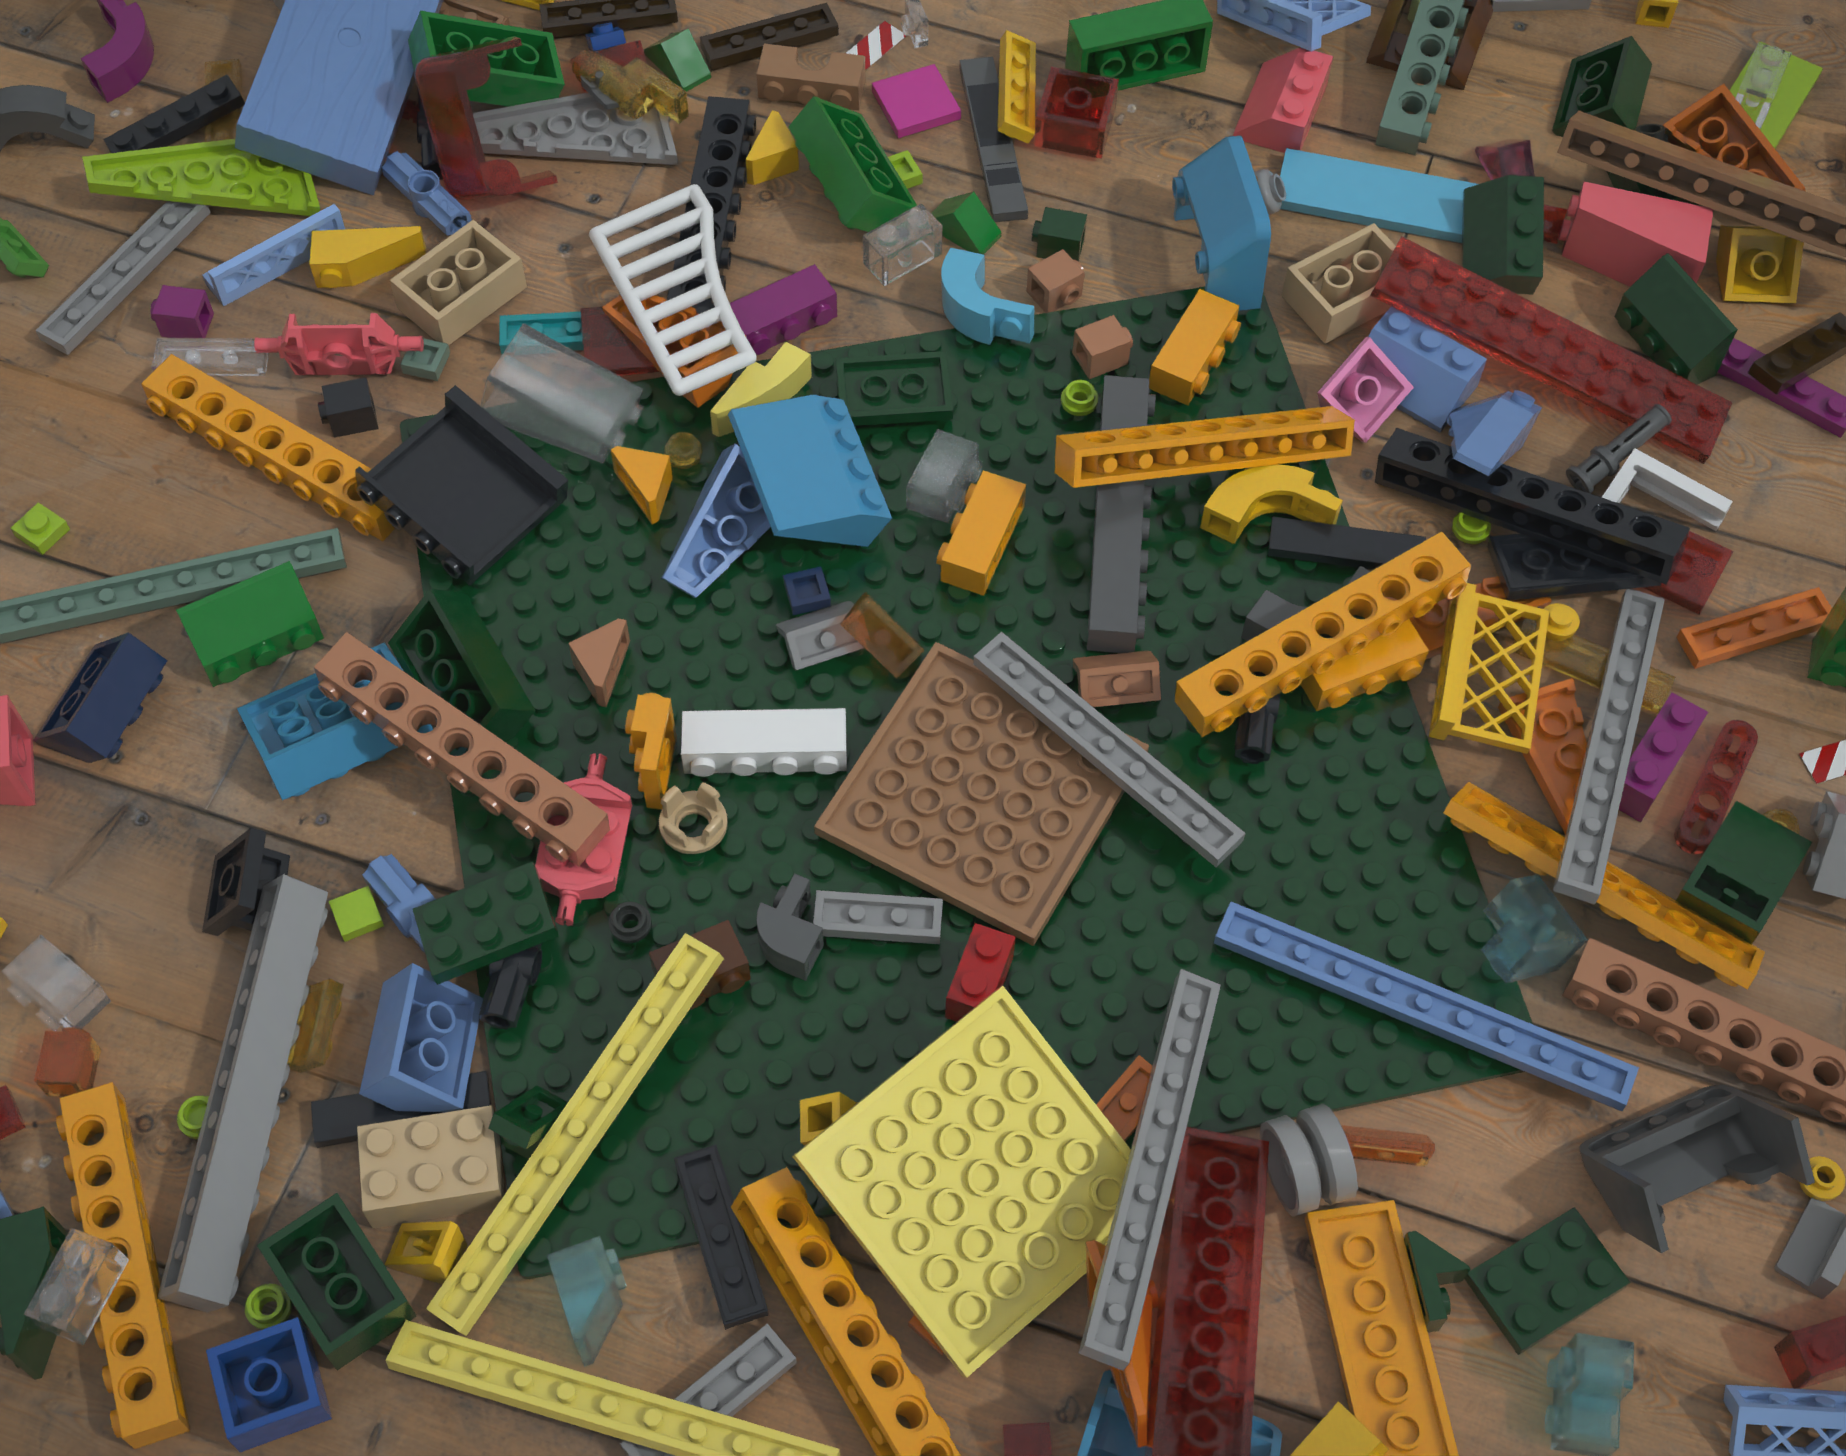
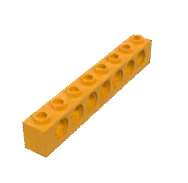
M173 354L141 383L148 398L146 403L154 413L161 417L167 415L175 420L186 432H196L203 436L215 449L221 450L223 448L227 450L244 466L250 467L252 465L256 467L273 483L279 484L281 482L287 485L301 499L305 501L311 499L321 505L330 516L334 518L341 517L347 520L359 533L365 536L371 534L377 539L384 541L395 529L386 519L384 512L375 504L373 506L368 505L358 495L356 491L355 470L360 466L368 473L371 468Z
M1333 406L1056 435L1054 473L1073 488L1346 457L1351 456L1355 420Z
M1441 531L1176 681L1175 703L1201 737L1213 731L1221 732L1227 729L1234 722L1235 718L1247 711L1254 713L1264 707L1268 700L1281 692L1286 694L1296 689L1302 680L1310 675L1326 672L1335 664L1336 660L1347 654L1352 656L1361 652L1371 640L1378 636L1386 637L1391 635L1404 621L1413 616L1415 618L1424 616L1433 608L1434 604L1446 597L1448 599L1457 597L1467 586L1471 564ZM1420 578H1421V579H1426V580H1428V581H1430V582H1424V581H1421V580H1419V579H1420ZM1385 597H1393V598H1395V599H1397V600L1393 601V600H1389V599H1387V598H1385ZM1358 615L1364 617L1365 619H1356L1353 616ZM1320 634H1328L1333 638H1323ZM1286 653H1295L1299 657H1290ZM1253 672H1262V673H1265L1266 676L1260 677V676H1256V675H1254V674H1252V673H1253ZM1229 691L1233 693V695L1224 696L1219 694L1218 692Z
M111 1082L59 1098L62 1115L56 1116V1123L61 1139L68 1143L69 1155L63 1158L64 1167L71 1182L75 1181L77 1195L71 1197V1205L77 1222H82L85 1235L79 1238L78 1243L84 1263H90L92 1279L86 1281L87 1293L91 1304L94 1307L98 1306L100 1321L94 1323V1332L100 1349L106 1350L108 1365L102 1367L103 1381L108 1393H113L116 1409L110 1411L111 1425L117 1438L122 1437L133 1449H137L189 1432L190 1426L165 1300L158 1299L161 1279L124 1096L115 1084ZM97 1133H104L99 1142L87 1146L92 1136ZM112 1172L110 1179L105 1184L95 1186L96 1180L101 1175ZM120 1213L118 1220L112 1226L102 1228L103 1222L108 1216ZM128 1254L126 1262L120 1268L110 1270L111 1263L116 1257ZM136 1296L135 1303L129 1310L118 1313L119 1305L124 1299ZM144 1339L143 1347L137 1354L126 1356L127 1348L133 1341ZM152 1382V1390L149 1395L142 1400L134 1401L136 1390L142 1384Z
M786 1167L741 1188L731 1205L732 1211L877 1456H961L950 1438V1430L947 1423L940 1415L935 1413L928 1402L921 1380L910 1372L901 1357V1349L897 1340L892 1335L887 1334L877 1317V1309L874 1302L868 1295L863 1294L854 1279L851 1264L844 1256H840L831 1241L827 1224L823 1219L816 1216L808 1203L807 1193L802 1183L794 1179ZM778 1218L787 1220L792 1228H786L781 1225ZM801 1256L811 1259L816 1267L806 1265L802 1261ZM824 1295L833 1297L839 1307L830 1305L825 1300ZM847 1334L856 1336L861 1341L863 1347L854 1345L849 1340ZM871 1374L880 1376L885 1381L887 1388L877 1385ZM896 1415L905 1417L909 1421L911 1429L903 1427L898 1422Z

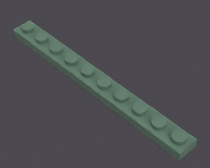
M335 528L0 601V644L197 601L288 561L293 566L298 578L347 568L339 529Z

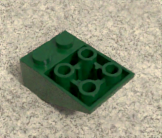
M1736 801L1676 901L1752 944L1782 897L1812 842Z
M44 1206L0 1219V1317L2 1327H0V1353L3 1356L9 1357L17 1368H22L35 1380L43 1376L77 1280L71 1235Z

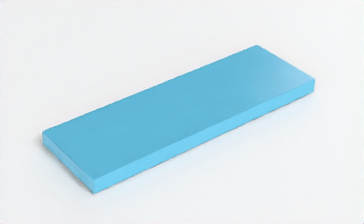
M1286 148L1280 173L1286 190V199L1282 201L1280 209L1368 226L1375 223L1378 228L1462 243L1463 191L1465 188L1478 184Z

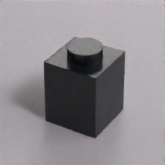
M367 377L322 386L324 401L318 402L322 424H330L334 438L379 429L374 400Z

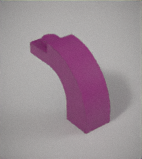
M97 0L104 20L115 33L107 44L82 57L81 61L91 85L107 103L134 88L143 79L152 64L154 56L152 37L143 12L136 2L127 6L123 0Z

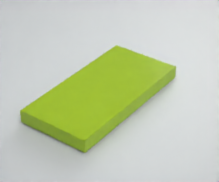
M1760 41L1729 91L1776 149L1820 77L1823 68Z

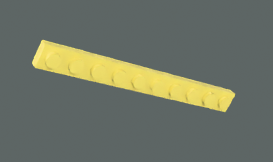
M686 933L683 935L426 1308L428 1311L465 1336L468 1335L724 960L719 952Z
M405 1320L386 1358L387 1366L391 1370L675 1456H840V1449L408 1320Z

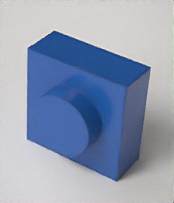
M612 23L596 25L592 27L593 33L585 34L588 48L592 51L626 43L623 29L618 26L613 27Z

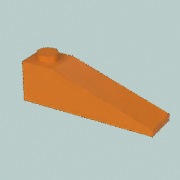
M621 295L602 307L604 313L663 375ZM655 295L641 301L645 310L665 302L666 299ZM689 307L657 321L653 325L657 332H660L698 314L695 308ZM720 321L665 347L671 355L725 331V328ZM732 344L678 368V371L682 378L734 356L738 352ZM733 373L683 396L699 408L728 387Z

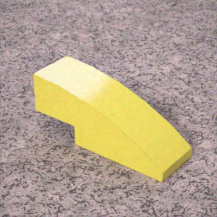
M785 342L766 366L757 362L747 366L711 409L712 433L720 437L734 432L728 417L731 409L791 399L812 378L811 354Z

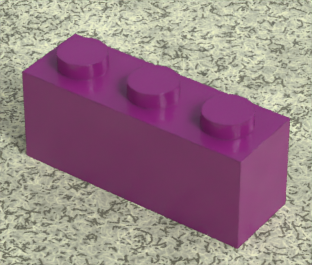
M814 264L731 302L730 306L756 355H760L773 346L786 340L795 339L801 333L818 325H825L831 319L837 317V293Z
M1671 692L1630 757L1619 811L1642 822L1708 714L1706 710Z

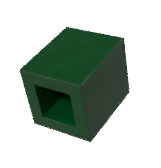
M1045 207L1042 221L1035 220L1032 232V242H1037L1036 257L1046 259L1064 249L1073 260L1079 262L1085 240L1087 214Z

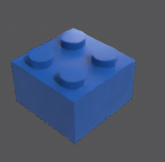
M298 1317L206 1350L226 1437L240 1453L332 1419L311 1335Z

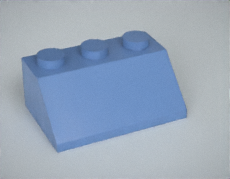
M1394 306L1389 308L1368 336L1414 387L1397 406V409L1439 433L1447 425L1449 415L1461 407L1478 387L1487 358Z
M414 963L383 982L359 1094L395 1111L451 1112L463 1110L483 998L450 981L437 985L430 971Z

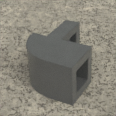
M794 873L788 887L784 885L780 887L773 907L760 903L757 911V929L761 951L769 963L783 972L806 981L824 946L823 927L801 919L811 899L810 880Z

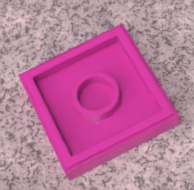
M935 64L872 83V93L897 138L961 119V109Z

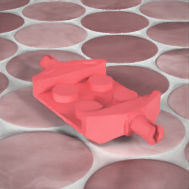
M377 313L370 314L369 325L313 324L307 326H298L296 315L289 314L282 336H278V338L255 337L254 347L257 354L279 352L280 358H285L295 375L391 374L396 357H400V351L423 352L424 341L422 335L401 337L399 334L395 335V331Z
M596 753L590 755L587 775L584 778L564 782V784L608 813L609 832L579 867L568 859L566 862H561L554 858L546 850L544 842L540 841L535 866L544 891L559 897L560 902L555 922L563 926L564 921H566V926L573 925L576 904H581V900L604 898L616 889L632 802L630 795L603 780L607 757L599 754L598 759H596ZM556 815L551 817L547 823L558 826L563 824L568 818Z

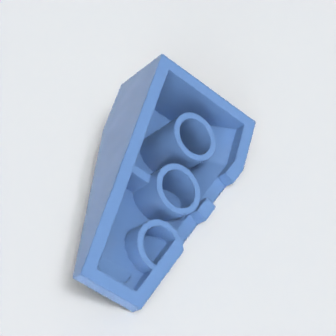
M1517 390L1514 393L1507 391L1459 407L1447 419V425L1451 426L1449 436L1454 437L1451 443L1453 459L1489 476L1523 447L1542 407L1534 404L1535 399L1532 396Z
M737 444L722 451L700 493L661 577L664 581L693 598L699 596L729 568L730 564L745 550L749 549L771 527L741 448Z

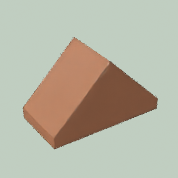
M624 619L614 620L568 643L573 665L599 706L607 707L630 643L627 620Z

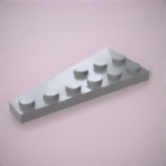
M657 80L621 86L627 94V100L621 107L614 109H605L589 93H582L454 116V127L460 152L678 165L677 153Z

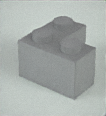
M1826 791L1823 801H1817L1811 813L1810 825L1814 826L1813 829L1819 842L1815 852L1809 851L1804 863L1803 874L1807 875L1806 879L1813 891L1846 899V796Z

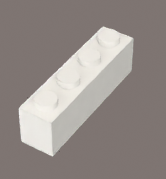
M846 708L682 711L681 757L684 774L705 777L714 773H734L740 776H748L755 772H775L779 775H791L795 772L815 771L819 774L847 771Z

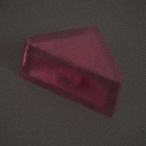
M1506 139L1477 146L1475 149L1476 155L1491 180L1506 175L1535 176L1530 140Z

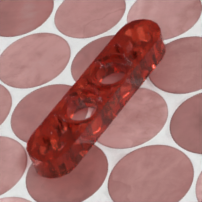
M1731 720L1724 725L1715 740L1674 833L1675 842L1680 849L1687 853L1701 854L1705 852L1722 824L1758 741L1757 731L1746 721ZM1734 735L1741 738L1740 746L1735 753L1728 751L1733 742ZM1716 763L1726 764L1733 771V777L1722 778L1718 776L1713 769V765ZM1702 794L1712 795L1718 800L1720 808L1715 810L1707 809L1700 803L1699 796ZM1697 820L1705 822L1699 832V838L1691 837L1692 828Z

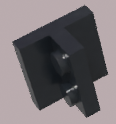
M249 828L215 855L202 932L219 936L231 926L252 931L263 885L283 874L288 875L290 855L264 848L266 832Z

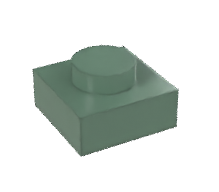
M423 338V352L406 351L400 364L403 374L438 381L450 355L449 345Z

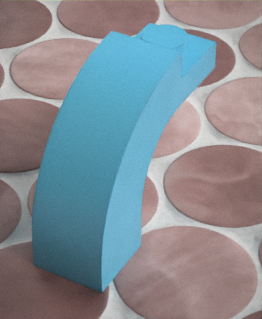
M950 248L941 268L942 306L949 322L965 336L988 345L991 344L994 336L1030 343L1034 336V306L1000 299L985 293L982 290L985 284V255Z

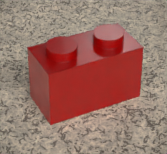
M977 923L974 924L946 997L945 1018L956 1022L959 1021L995 990L1003 986L1014 957L1016 936Z

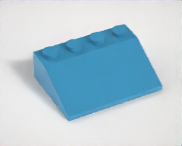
M809 395L731 409L728 413L774 536L868 547L892 519L844 400Z
M385 642L371 648L403 671ZM316 673L237 708L282 800L291 796L303 795L317 784L328 779L342 777L350 769L367 761H376L387 752L398 748V746L391 743L383 735V729L371 721L367 725L361 722L352 714L348 704L340 699L334 702L327 698L318 688L319 681ZM361 680L354 685V687H365L371 681ZM391 703L386 707V710L399 709L403 703ZM431 724L420 727L417 732L428 733L433 730Z

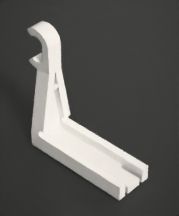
M1634 448L1602 496V498L1620 503L1630 490L1631 485L1715 531L1723 522L1733 502Z

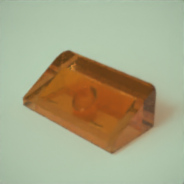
M867 592L857 600L840 623L849 634L896 678L924 651L922 645Z
M1341 1126L1347 1137L1353 1159L1425 1167L1435 1151V1143L1429 1136L1424 1134Z

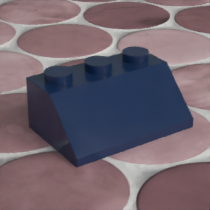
M129 632L95 644L33 741L43 747L88 763L111 758L123 743V739L120 736L126 726L132 725L141 715L143 706L140 704L147 693H152L161 683L163 674L160 672L168 660Z

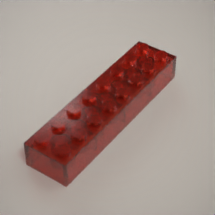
M1186 1127L1170 1200L1166 1210L1149 1399L1148 1436L1144 1456H1250L1269 1141Z

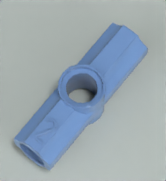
M396 151L387 156V160L382 166L383 175L412 202L417 215L429 218L447 236L454 234L472 221L470 212L441 186L436 173L424 170L406 152L399 153Z
M392 854L379 856L369 863L367 870L362 874L363 878L384 903L388 915L406 938L412 937L425 953L413 908L436 899L422 883L417 885L407 870L401 866Z

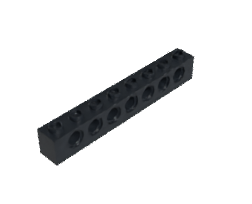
M708 96L690 185H698L713 208L716 261L725 291L726 276L723 275V270L730 269L731 248H728L729 242H735L736 220H733L734 215H740L742 197L738 192L739 188H745L747 173L746 167H743L752 148L751 141H748L749 136H755L756 115H751L750 100ZM690 201L686 203L685 213L696 209L693 202ZM700 223L682 230L679 242L700 233ZM701 249L676 259L673 271L701 259ZM705 274L669 289L667 300L706 284ZM709 298L691 307L696 309L697 314H700L715 306L712 298Z
M1396 428L1378 455L1375 483L1457 512H1462L1465 515L1665 585L1669 582L1683 556L1690 527L1502 464L1492 474L1487 476L1453 459L1451 446Z

